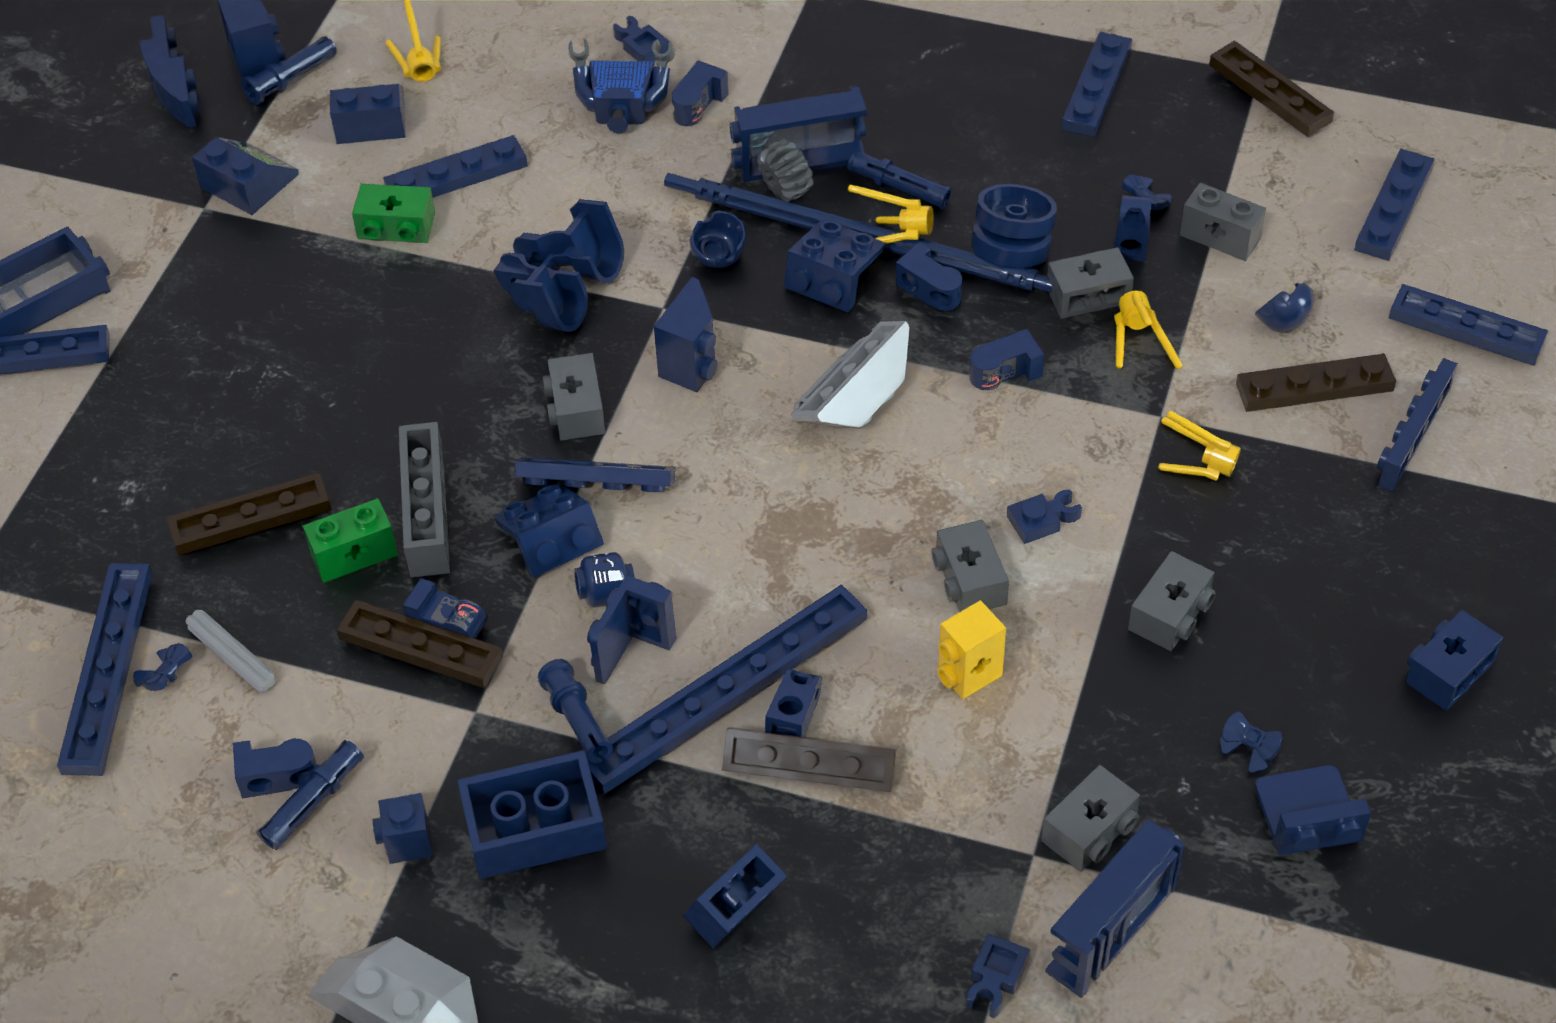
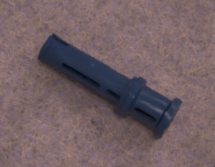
M323 36L315 41V43L289 56V58L282 62L266 64L263 67V71L252 77L245 76L241 79V87L245 96L254 105L262 104L264 98L273 92L284 91L288 86V82L335 56L337 54L336 46L330 38L328 39V36Z
M555 659L549 661L540 669L537 677L538 683L545 691H549L552 708L556 712L565 715L582 748L585 750L587 759L593 763L602 762L596 749L600 748L607 759L612 754L613 747L586 704L587 692L585 687L580 682L575 681L574 669L567 660Z

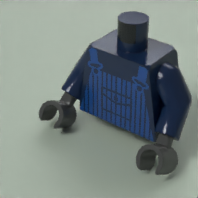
M584 39L585 50L582 53H575L572 47V40L569 42V56L575 61L576 67L572 68L576 96L588 111L595 112L596 122L607 124L610 131L623 133L628 129V124L644 123L648 113L654 111L667 97L670 68H667V63L672 61L675 56V49L671 41H669L668 51L664 54L659 53V40L657 39L653 42L652 51L658 60L657 67L654 61H590L589 66H586L585 60L589 57L588 42Z

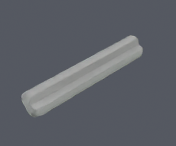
M198 609L186 618L188 630L258 692H267L270 687L275 685L276 678L274 677V672L206 612Z

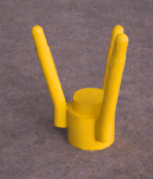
M403 0L414 47L409 51L405 60L391 40L388 39L385 43L402 67L405 78L411 77L417 82H426L441 71L439 63L441 38L438 35L434 37L432 53L423 47L411 1Z
M854 185L848 186V191L907 207V209H901L900 216H879L876 218L878 224H899L900 230L906 232L877 237L875 239L888 244L903 240H919L920 235H930L932 233L934 216L931 206H921L920 200L905 199Z
M1136 290L1125 293L1119 300L1120 312L1114 316L1117 325L1116 368L1121 369L1123 367L1125 326H1129L1134 330H1140L1151 325L1175 368L1181 369L1182 363L1160 326L1155 311L1151 310L1146 294Z
M1168 411L1167 417H1163L1161 422L1206 446L1201 462L1208 464V466L1203 468L1161 463L1158 466L1159 470L1205 476L1215 481L1218 480L1220 473L1230 477L1240 455L1241 448L1216 437L1177 413Z

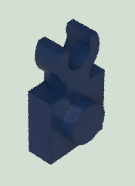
M629 15L626 17L627 28H622L616 23L613 24L615 39L623 42V50L637 61L656 60L652 51V45L657 39L660 42V54L666 53L669 49V40L649 24L643 28L638 27V21L633 16Z
M1062 490L1051 501H1047L1042 493L1007 506V518L1023 543L1026 544L1059 532L1061 521L1071 523L1079 520L1082 507L1080 504L1073 507L1064 506L1072 502V491Z
M988 933L971 971V979L978 982L973 984L968 991L967 1008L972 1010L975 1002L979 998L985 997L992 1001L989 1017L995 1018L998 1016L1002 1005L1001 990L1012 995L1014 994L1029 959L1030 949Z

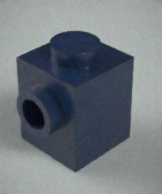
M422 793L378 800L380 817L372 819L376 844L384 843L389 863L393 864L433 857L429 821Z

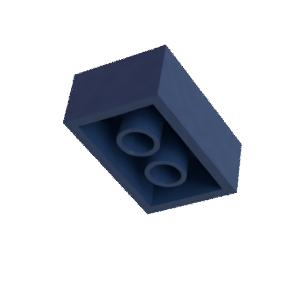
M585 750L457 780L479 879L607 849L603 819Z

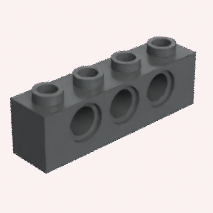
M438 422L399 426L403 543L410 578L450 573L444 452Z

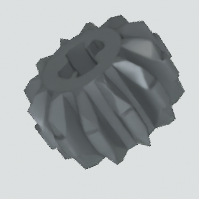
M785 139L778 142L775 141L757 156L758 170L763 176V181L766 182L769 191H773L777 199L787 202L796 200L813 186V178L811 177L813 172L807 164L808 160L804 158L802 151L798 150L792 141L789 142Z

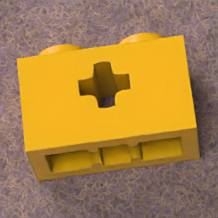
M981 600L940 623L937 674L943 685L948 689L953 688L962 700L1002 677L1006 627Z

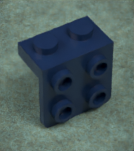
M821 220L788 250L784 287L849 312L855 306L859 275L883 252L884 243L867 233H859L843 227L836 221Z
M557 484L546 486L538 491V496L525 502H512L502 509L503 512L494 517L496 524L516 539L528 573L534 578L604 545L590 503L565 486Z
M626 575L619 589L614 588L611 591L604 614L600 620H594L587 635V642L590 643L592 654L591 666L594 667L596 681L602 684L607 682L633 637L666 650L671 649L676 640L672 592L656 582L648 583Z
M1326 765L1269 775L1256 780L1255 791L1279 856L1363 841L1371 811L1366 798L1350 801L1339 770L1335 766Z

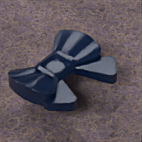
M1128 175L1121 185L1123 190L1131 192L1138 197L1152 198V210H1162L1171 204L1172 196L1170 194H1154L1148 189L1153 183L1151 178Z
M178 643L157 651V655L163 663L155 671H135L133 673V682L137 687L143 686L150 691L164 689L167 686L168 679L170 682L177 679L174 672L179 666L193 657L189 649L185 645Z
M1235 712L1224 725L1223 736L1220 738L1221 750L1224 755H1228L1242 744L1253 749L1248 770L1251 774H1255L1268 769L1267 762L1275 758L1281 749L1283 735L1280 731L1265 732L1249 725L1241 712Z

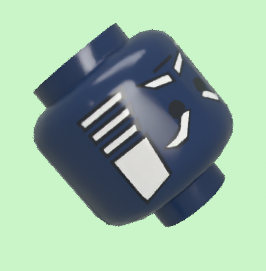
M617 552L584 557L581 560L580 567L574 569L575 585L579 600L585 599L587 604L594 608L606 606L611 591L614 588L619 589L626 575L635 578L632 564H624L623 558Z

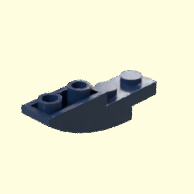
M164 15L150 17L153 39L140 41V46L153 90L161 103L176 119L188 127H195L194 112L200 111L196 91L191 92V90L197 89L193 68L186 69L183 56L178 57L177 50L172 49L178 47L174 27L167 28Z

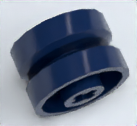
M998 184L985 188L978 194L975 217L977 221L974 223L971 239L972 249L984 260L1005 267L1024 268L1043 263L1050 253L1052 233L1050 231L1054 228L1057 204L1044 192L1025 185Z

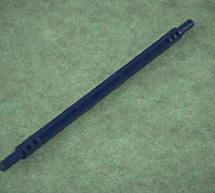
M667 173L664 180V186L695 194L696 199L811 230L821 220H831L859 233H867L873 238L900 233L703 178L697 181ZM921 238L919 240H903L884 244L883 247L884 251L904 256L921 242L931 249V259L943 267H952L960 272L1028 291H1033L1035 288L1052 293L1049 278L1040 275L1038 270L1027 267L1013 268L1000 266L984 260L976 253Z

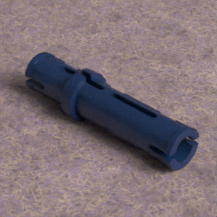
M856 149L848 162L849 171H854L873 179L875 185L880 187L890 186L910 196L936 205L941 209H944L952 194L950 187H945L920 175L894 166L893 161L889 159L880 160Z
M344 739L326 761L321 765L316 764L310 770L311 776L277 810L268 822L257 830L259 838L270 848L278 850L288 836L299 827L324 798L330 793L335 794L340 789V782L364 759L361 750L352 742Z

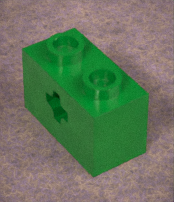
M361 183L352 211L357 239L428 243L435 216L431 187Z
M378 498L303 525L311 557L323 583L398 556L392 526Z

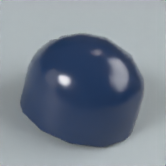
M714 211L709 219L705 221L699 220L696 223L689 240L692 255L705 267H729L739 260L745 247L747 234L744 223L737 216L724 211Z
M1296 283V289L1292 294L1285 291L1280 292L1257 310L1255 316L1275 332L1285 333L1292 331L1303 324L1309 317L1314 304V293L1306 283Z

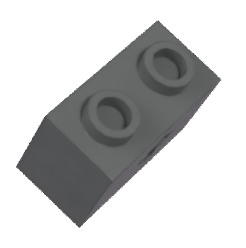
M1199 183L1184 204L1180 236L1246 261L1261 239L1266 208Z
M1118 247L1048 263L1047 277L1052 286V293H1049L1061 319L1119 306L1120 298L1125 293L1132 291L1134 278Z
M593 353L548 359L550 375L542 377L546 398L553 397L554 403L547 404L550 427L558 425L560 441L606 434Z
M983 519L937 530L936 547L931 549L935 569L943 571L946 578L944 579V588L949 602L955 601L959 612L980 600L988 609L1007 605L1009 579Z
M1171 551L1132 604L1128 630L1172 651L1180 639L1187 640L1195 627L1197 620L1195 617L1200 611L1205 613L1210 608L1216 595V591L1212 589L1215 572Z
M1099 765L1044 818L1041 842L1082 872L1092 861L1099 863L1109 852L1112 841L1120 834L1125 836L1136 826L1140 815L1137 813L1140 794Z

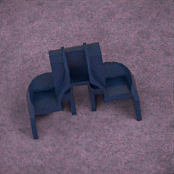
M579 199L569 209L573 221L565 231H551L544 234L523 232L520 237H516L514 240V253L503 254L499 264L493 270L499 283L511 295L516 306L528 314H535V317L543 327L564 332L575 331L582 324L588 308V294L583 279L591 282L609 283L618 276L622 269L624 261L622 237L608 204L604 201ZM572 266L574 271L559 270V268Z

